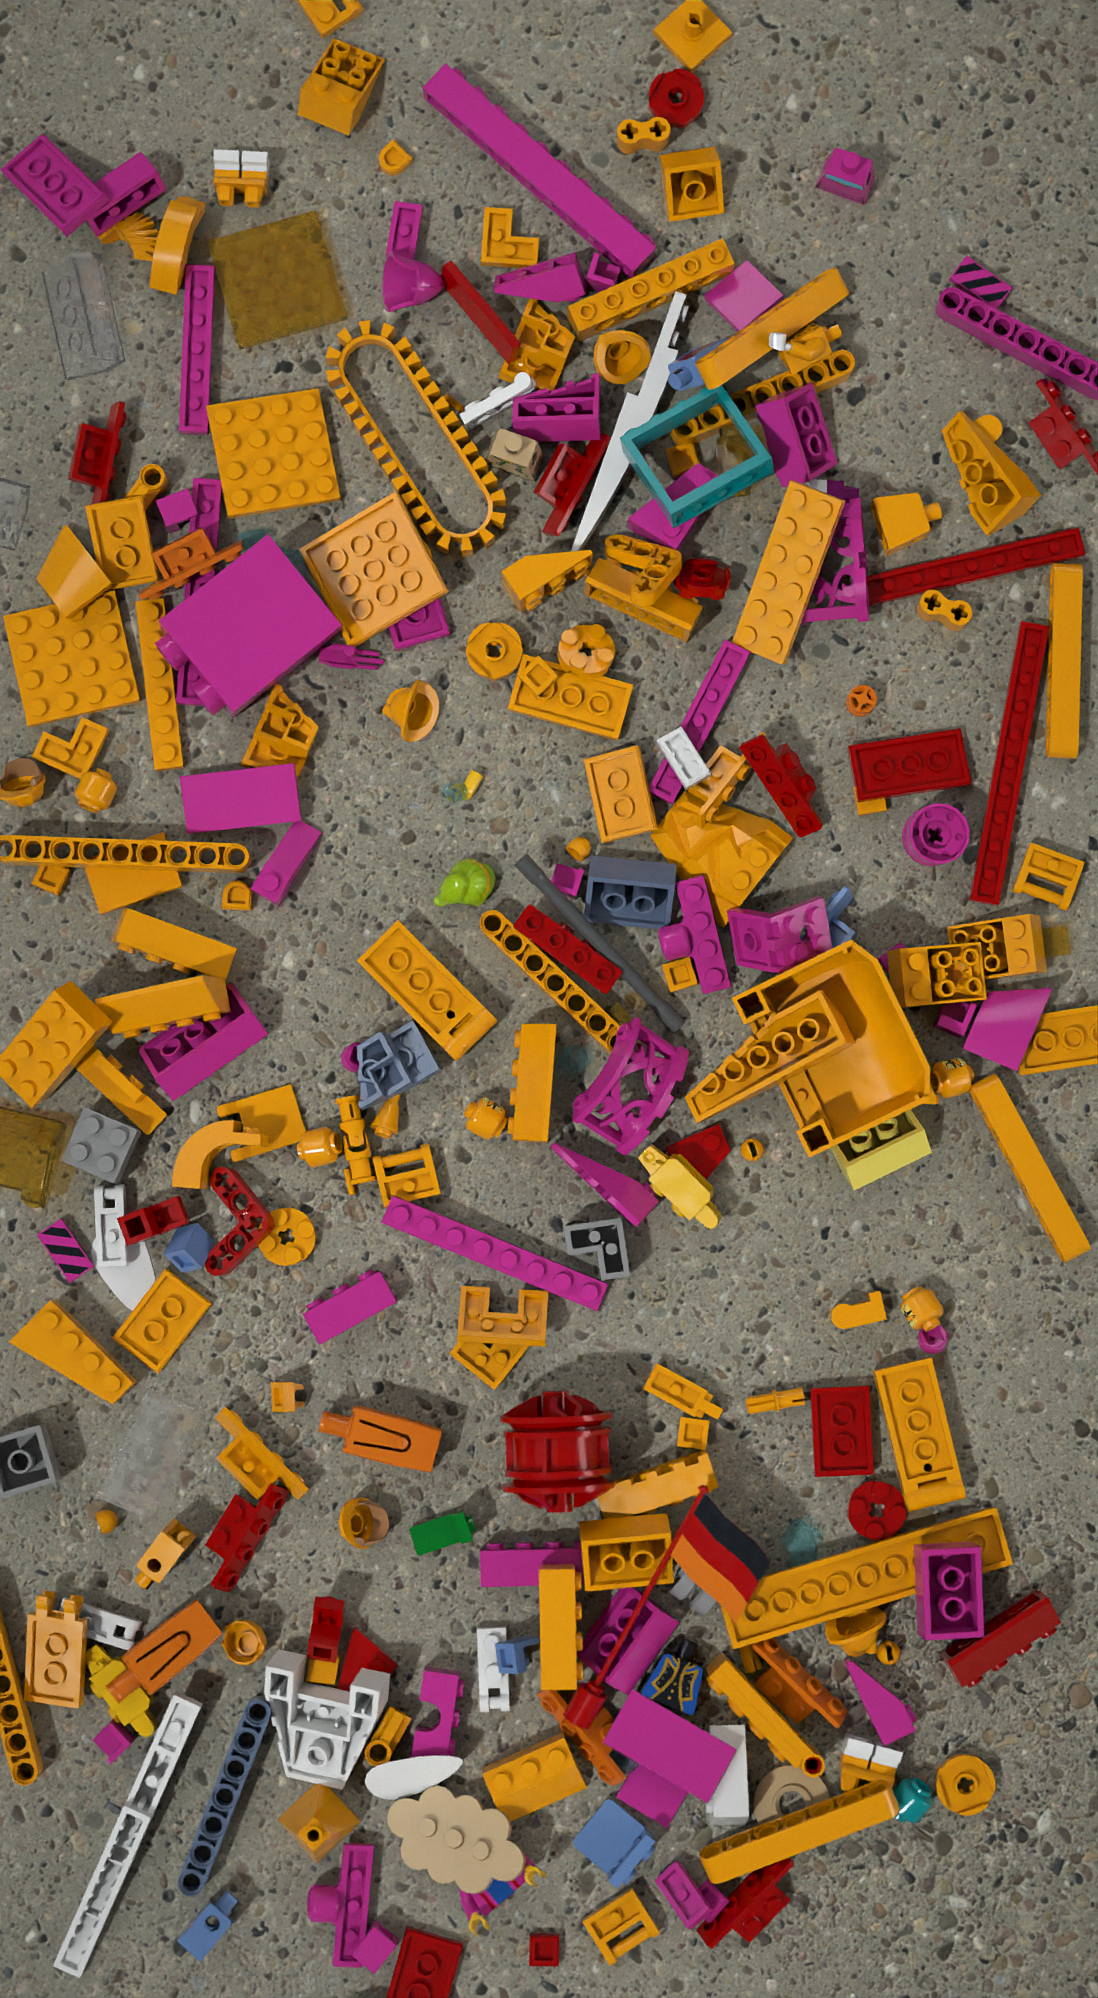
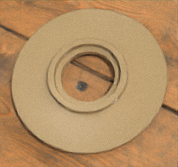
M784 1765L773 1769L762 1778L754 1794L753 1807L757 1822L761 1825L785 1816L779 1809V1800L788 1791H796L803 1796L805 1801L804 1808L829 1799V1793L820 1777L811 1778L806 1776L800 1768L795 1769L792 1765Z

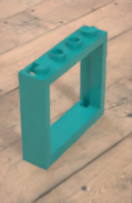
M722 385L711 390L704 387L693 397L679 401L673 408L662 414L654 415L648 422L637 428L629 429L620 437L623 453L673 529L774 473L772 457ZM720 404L755 456L672 502L638 449Z

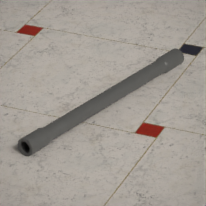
M525 854L517 861L514 866L548 898L602 957L622 971L621 977L654 1010L656 1016L671 1032H676L685 1023V1020L675 1009L655 992L550 881L544 871L528 854Z

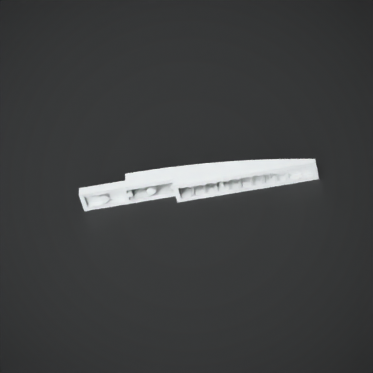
M675 292L639 395L627 392L571 551H582L631 467L630 462L623 453L620 437L629 429L637 428L648 422L658 410L669 383L668 376L670 372L668 365L678 357V351L671 349L675 348L680 332L676 331L679 321L684 323L689 306L685 305L686 295L683 293Z
M179 1692L174 1693L53 1964L54 1967L78 1978L81 1977L203 1703Z

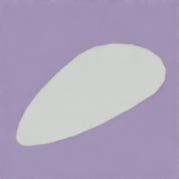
M95 1238L92 1243L91 1256L96 1269L117 1298L133 1311L155 1282V1275L145 1242L128 1246V1266L97 1267Z
M432 1755L387 1762L372 1768L366 1774L365 1784L367 1789L379 1798L388 1800L403 1799L420 1793L447 1779L458 1770L463 1761L459 1757Z

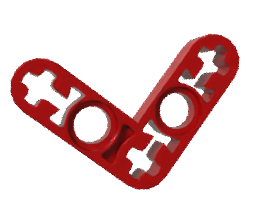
M218 1167L211 1174L210 1185L239 1223L208 1253L205 1268L211 1275L224 1276L231 1273L272 1232L274 1219L236 1170L229 1167ZM222 1175L229 1176L226 1181L230 1185V1187L227 1185H221V1183L223 1182V1178L221 1177ZM243 1193L248 1198V1204L245 1209L240 1210L236 1205V1200ZM256 1218H263L261 1222L262 1229H254L258 1224ZM238 1235L243 1236L245 1239V1247L241 1251H237L234 1247V1239ZM217 1257H225L221 1262L223 1268H216L218 1264Z

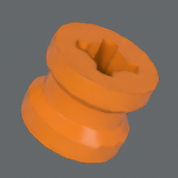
M867 685L854 687L846 699L848 711L857 717L867 716L876 705V693Z

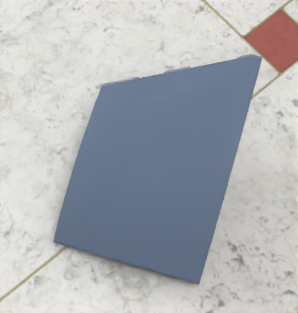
M415 1020L408 1022L391 1034L380 1031L357 1046V1060L359 1061L358 1081L360 1082V1101H358V1105L362 1110L375 1106L413 1088L442 1071L436 1056Z

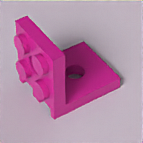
M816 896L774 913L738 907L727 910L735 959L738 966L781 974L832 949L824 897ZM804 926L806 929L805 937L801 940L799 933Z

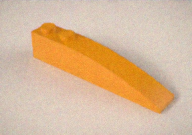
M819 990L770 1017L763 1027L746 1039L736 1052L730 1054L723 1061L722 1065L705 1077L684 1098L696 1123H700L789 1080L856 1044L843 1016L825 993Z

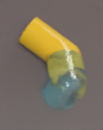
M471 770L464 783L445 784L442 788V795L451 802L468 800L473 796L483 776Z

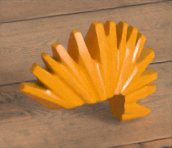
M135 212L97 238L103 244L114 243V241H119V239L126 241L133 250L134 259L152 261L157 241L155 236L158 234V230H151L155 224L153 221H150L149 217L144 218L145 215L143 213L139 216V212Z

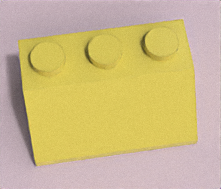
M911 1109L831 1147L842 1173L854 1191L932 1153L925 1130Z

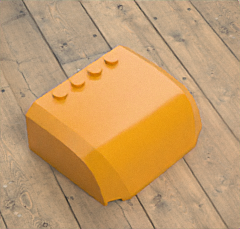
M853 940L832 948L731 998L744 1025L749 1024L755 1034L770 1017L822 990L843 1016L856 1044L779 1084L800 1128L796 1133L809 1158L930 1100V1065L878 959Z

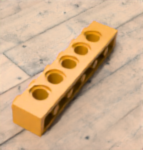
M719 239L567 306L568 321L578 342H581L672 302L676 291L688 295L724 279L733 272L735 263L724 239Z

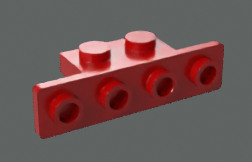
M1048 379L1038 380L1036 385L1051 406L1028 424L1059 470L1064 469L1081 455H1084L1098 475V451L1096 452L1090 443L1093 441L1090 433L1084 427L1080 428L1075 420L1077 415L1069 404L1063 403L1059 397L1061 391L1057 384Z
M118 401L111 405L106 430L85 423H81L78 426L68 480L95 487L91 504L110 501V494L107 492L109 483L113 481L116 472L113 462L121 447V439L118 437L120 428H123L126 421L125 402Z
M601 434V440H590L583 455L567 444L559 443L533 492L554 507L542 530V533L545 535L559 536L569 524L568 519L572 511L581 502V494L586 485L593 479L598 462L606 454L611 440L609 435Z
M763 734L743 742L739 749L797 836L802 838L820 830L823 827V823L809 803L817 788L812 776L807 774L800 764L798 755L791 750L787 743L778 746L774 750Z
M531 904L525 908L513 925L514 929L603 994H607L622 974L619 968L598 954L596 949L585 938L580 941L572 935L575 932L572 928L562 921L557 924Z
M271 1483L257 1506L240 1495H234L205 1544L225 1559L210 1584L214 1589L229 1593L238 1583L241 1572L247 1562L254 1556L257 1545L268 1532L275 1515L283 1507L285 1498L289 1493L286 1488Z
M789 1857L752 1871L727 1897L730 1902L711 1923L704 1920L696 1931L710 1949H713L731 1929L735 1930L750 1943L791 1901L776 1883L794 1866L793 1860Z

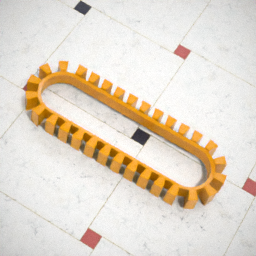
M370 320L358 322L362 336L352 339L345 327L337 334L338 343L344 347L342 353L329 346L325 357L327 365L339 366V370L325 371L330 390L342 383L344 387L334 390L336 400L341 407L344 406L345 414L351 422L353 421L354 428L359 436H363L366 447L370 452L372 451L379 467L382 465L384 475L388 481L391 480L393 489L401 495V499L407 511L410 510L411 517L416 525L421 524L428 516L430 521L420 525L421 533L427 541L438 532L442 537L437 543V550L447 555L449 554L451 542L462 543V557L474 556L471 541L480 538L487 550L495 543V536L487 530L490 524L503 531L506 522V513L493 512V507L506 506L503 488L492 494L488 492V490L498 487L497 478L491 470L488 472V464L482 455L479 457L478 449L473 441L469 442L468 433L463 425L460 427L459 419L454 411L450 412V405L444 396H440L439 388L434 381L431 382L430 374L425 366H421V360L416 352L412 353V347L405 336L394 346L391 341L396 336L395 327L385 322L383 323L380 336L371 335ZM373 344L382 346L393 354L487 501V517L477 530L467 534H456L446 530L439 524L345 377L344 367L346 360L355 349ZM448 414L443 420H442V418L440 417V416H443V415ZM370 428L373 430L372 432L365 434ZM457 429L453 434H451L450 431ZM381 443V447L374 449L377 445ZM468 443V444H467L464 448H462V450H461L460 446L463 445V444ZM477 458L472 464H470V460ZM488 472L482 479L479 478V475ZM398 473L401 474L400 477L393 479ZM407 488H410L411 491L402 494ZM418 502H419V504L421 505V506H419V507H416V508H414V509H411V508H412L413 506H415Z

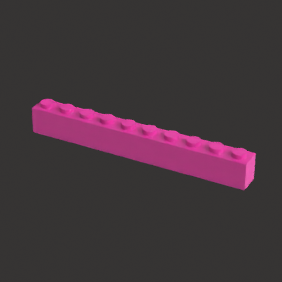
M445 63L423 86V96L429 104L613 265L621 267V272L629 279L639 275L654 259L656 253L655 242L648 234L644 232L642 234L634 228L633 222L626 215L621 214L620 216L615 212L607 198L604 196L598 197L591 191L592 187L585 179L575 177L571 173L570 167L563 160H556L549 154L550 151L544 143L539 140L535 142L521 123L517 122L515 124L508 118L504 108L499 104L493 105L487 100V95L480 87L476 85L474 87L466 81L465 75L458 68L454 67L452 69Z

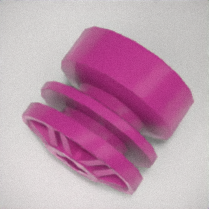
M935 803L915 811L907 818L902 829V843L905 852L913 861L923 866L936 867L956 860L965 851L969 843L970 829L966 818L958 809L948 804ZM936 830L938 832L936 837L939 840L930 842V835L927 832Z

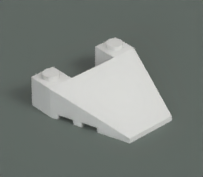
M278 1649L266 1665L264 1694L266 1701L270 1702L273 1714L271 1721L273 1727L276 1726L279 1737L277 1743L286 1777L316 1784L320 1783L324 1786L342 1790L388 1701L390 1674L362 1668L352 1682L350 1692L305 1682L306 1655Z

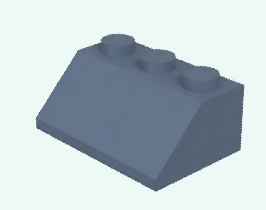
M590 855L584 909L585 918L591 923L660 929L670 925L675 890L676 864Z

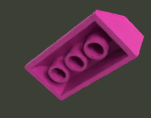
M233 983L226 986L231 1012L221 1014V1019L204 1022L203 1018L195 1019L194 1025L179 1028L177 1023L172 1024L168 1027L167 1031L161 1032L138 1048L153 1077L172 1101L186 1094L195 1085L210 1077L219 1068L234 1060L239 1054L268 1035Z

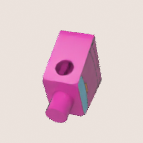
M834 148L824 160L815 187L865 205L875 179L873 161L859 156L855 152Z

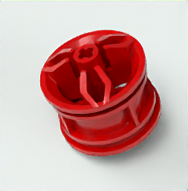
M543 1391L542 1404L541 1396H534L500 1415V1422L508 1423L512 1427V1429L503 1430V1437L506 1438L507 1468L504 1472L506 1477L514 1478L511 1482L502 1484V1491L514 1493L521 1501L536 1508L543 1509L544 1506L546 1512L563 1513L573 1511L572 1493L574 1508H578L615 1488V1480L606 1479L603 1476L612 1472V1466L610 1465L609 1458L610 1427L601 1425L604 1420L613 1418V1412L599 1410L593 1402L579 1395L569 1396V1391Z

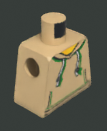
M499 428L492 439L485 461L490 467L535 482L544 454L537 441Z

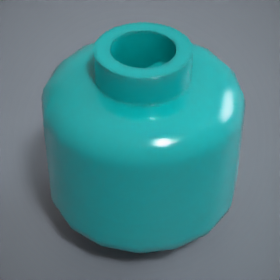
M917 1777L913 1779L904 1778L893 1791L900 1806V1811L895 1818L902 1823L906 1821L918 1823L933 1805L931 1788Z

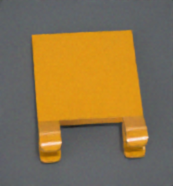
M291 1084L217 1107V1113L220 1118L239 1113L243 1127L260 1128V1134L269 1135L268 1147L245 1146L232 1150L230 1155L233 1162H239L300 1142L301 1135L306 1132Z

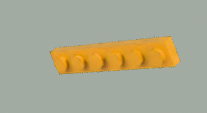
M165 599L135 601L154 769L156 772L184 768L173 667L166 661L154 644L165 635L159 626V620L167 614Z

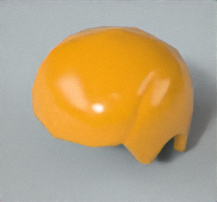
M240 1619L224 1628L225 1635L221 1645L231 1661L237 1665H252L262 1658L266 1650L267 1638L260 1625L252 1620Z

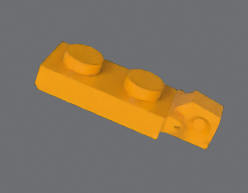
M658 1363L655 1364L643 1387L644 1390L693 1417L696 1416L701 1419L704 1413L718 1420L723 1412L722 1408L711 1403L713 1395L708 1393L707 1390Z

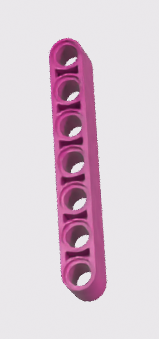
M948 287L941 292L935 306L936 314L940 319L1093 400H1098V387L1094 383V380L1098 379V362L958 288ZM952 300L956 304V308H947L943 301ZM968 314H978L981 318V321H972L969 318ZM993 327H1003L1006 334L998 335ZM1019 340H1027L1030 342L1031 348L1021 347ZM1044 353H1052L1056 361H1047ZM1069 366L1078 367L1081 375L1072 374Z

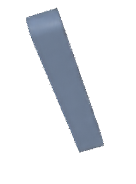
M257 1695L250 1699L238 1724L178 1878V1889L185 1896L193 1897L201 1893L210 1875L272 1715L270 1702L266 1701L264 1695ZM257 1703L262 1704L266 1708V1715L261 1718L254 1716L251 1706ZM243 1732H250L254 1735L256 1741L253 1745H245L242 1743L240 1735ZM233 1760H239L244 1765V1772L239 1774L232 1772L229 1763ZM223 1788L229 1789L233 1793V1800L229 1802L221 1800L218 1791ZM210 1817L219 1818L222 1822V1828L218 1830L211 1829L207 1819ZM200 1845L209 1847L211 1856L208 1858L200 1857L197 1854L196 1848ZM191 1873L197 1875L200 1879V1884L198 1886H190L186 1882L185 1876Z

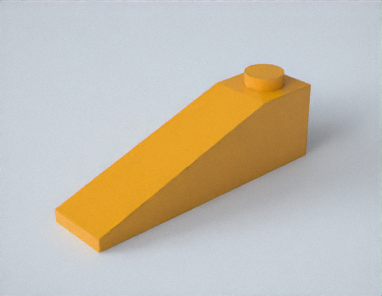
M959 411L943 428L942 434L952 462L957 464L962 478L959 480L961 488L966 489L970 501L968 508L986 536L995 533L1023 516L1042 496L1028 476L963 411Z

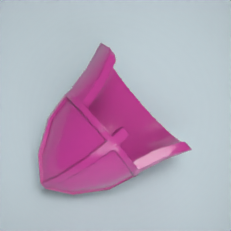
M393 252L387 254L382 282L383 301L387 312L425 304L435 298L445 287L440 274L427 263L405 258Z

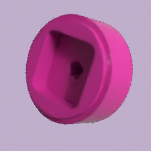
M361 1043L348 1045L342 1051L341 1061L349 1072L358 1073L357 1046Z
M938 1325L928 1332H925L924 1328L920 1329L918 1344L923 1351L937 1354L946 1348L948 1334L944 1327Z

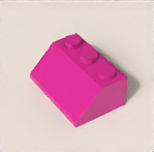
M812 382L772 396L756 405L758 420L762 425L766 444L775 465V472L782 487L788 486L790 480L799 483L811 481L838 464Z
M634 1587L619 1588L583 1639L582 1650L576 1651V1656L597 1675H599L643 1595ZM647 1598L603 1680L608 1685L629 1695L675 1630L679 1621L661 1606Z

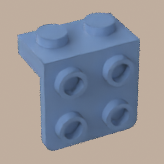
M610 1798L601 1804L573 1840L574 1847L603 1870L608 1876V1881L617 1889L622 1883L627 1885L637 1872L634 1869L641 1859L646 1861L656 1848L653 1845L655 1843L654 1834Z

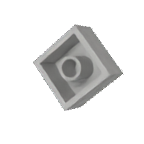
M84 1107L60 1161L113 1184H119L142 1131Z
M46 1423L0 1436V1499L62 1479Z

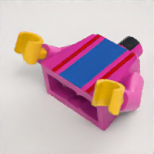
M525 1853L526 1862L524 1870L515 1880L505 1882L493 1879L489 1888L478 1894L466 1893L459 1888L461 1905L468 1920H470L469 1930L475 1936L479 1937L476 1932V1927L479 1923H483L487 1931L490 1929V1924L481 1917V1914L486 1917L525 1882L531 1886L539 1887L534 1882L536 1873L546 1878V1872L535 1867V1864Z

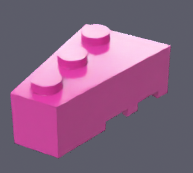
M599 373L592 374L591 379L574 383L573 380L566 382L565 387L549 391L546 388L513 398L512 424L514 433L537 442L601 440L602 393Z
M697 463L664 490L673 502L718 477V475ZM653 498L627 519L626 527L653 544L679 551L703 513L673 529Z

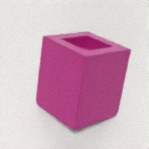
M594 252L586 277V289L599 293L617 285L621 267L600 261V253Z
M188 488L156 500L170 534L180 530L179 523L198 516Z
M557 863L551 882L567 898L576 900L585 869L579 867V870Z
M965 1002L942 1004L933 1027L957 1038L963 1037L977 1004L972 1002L969 1004Z
M112 1719L93 1741L108 1755L106 1761L111 1765L136 1737L121 1722L117 1723Z
M375 1919L368 1928L367 1935L353 1951L352 1956L375 1974L396 1948L398 1938Z

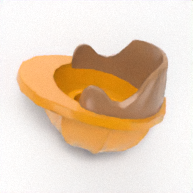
M17 758L5 765L0 779V800L6 801L12 806L25 808L32 806V804L41 799L46 777L40 771L35 761L30 758Z
M366 1498L350 1499L345 1502L338 1520L339 1534L350 1545L358 1549L370 1548L373 1544L382 1541L387 1536L390 1525L387 1511L382 1506Z

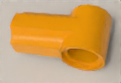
M156 464L145 465L139 473L138 480L124 498L142 495L145 511L147 512L159 494L167 490L169 485L168 476ZM158 473L161 475V480L158 484L149 485L147 483L148 477L151 474Z
M389 1705L371 1740L367 1744L365 1758L369 1764L376 1767L389 1762L412 1717L398 1708ZM375 1744H381L386 1748L387 1755L382 1759H376L371 1755V1747Z

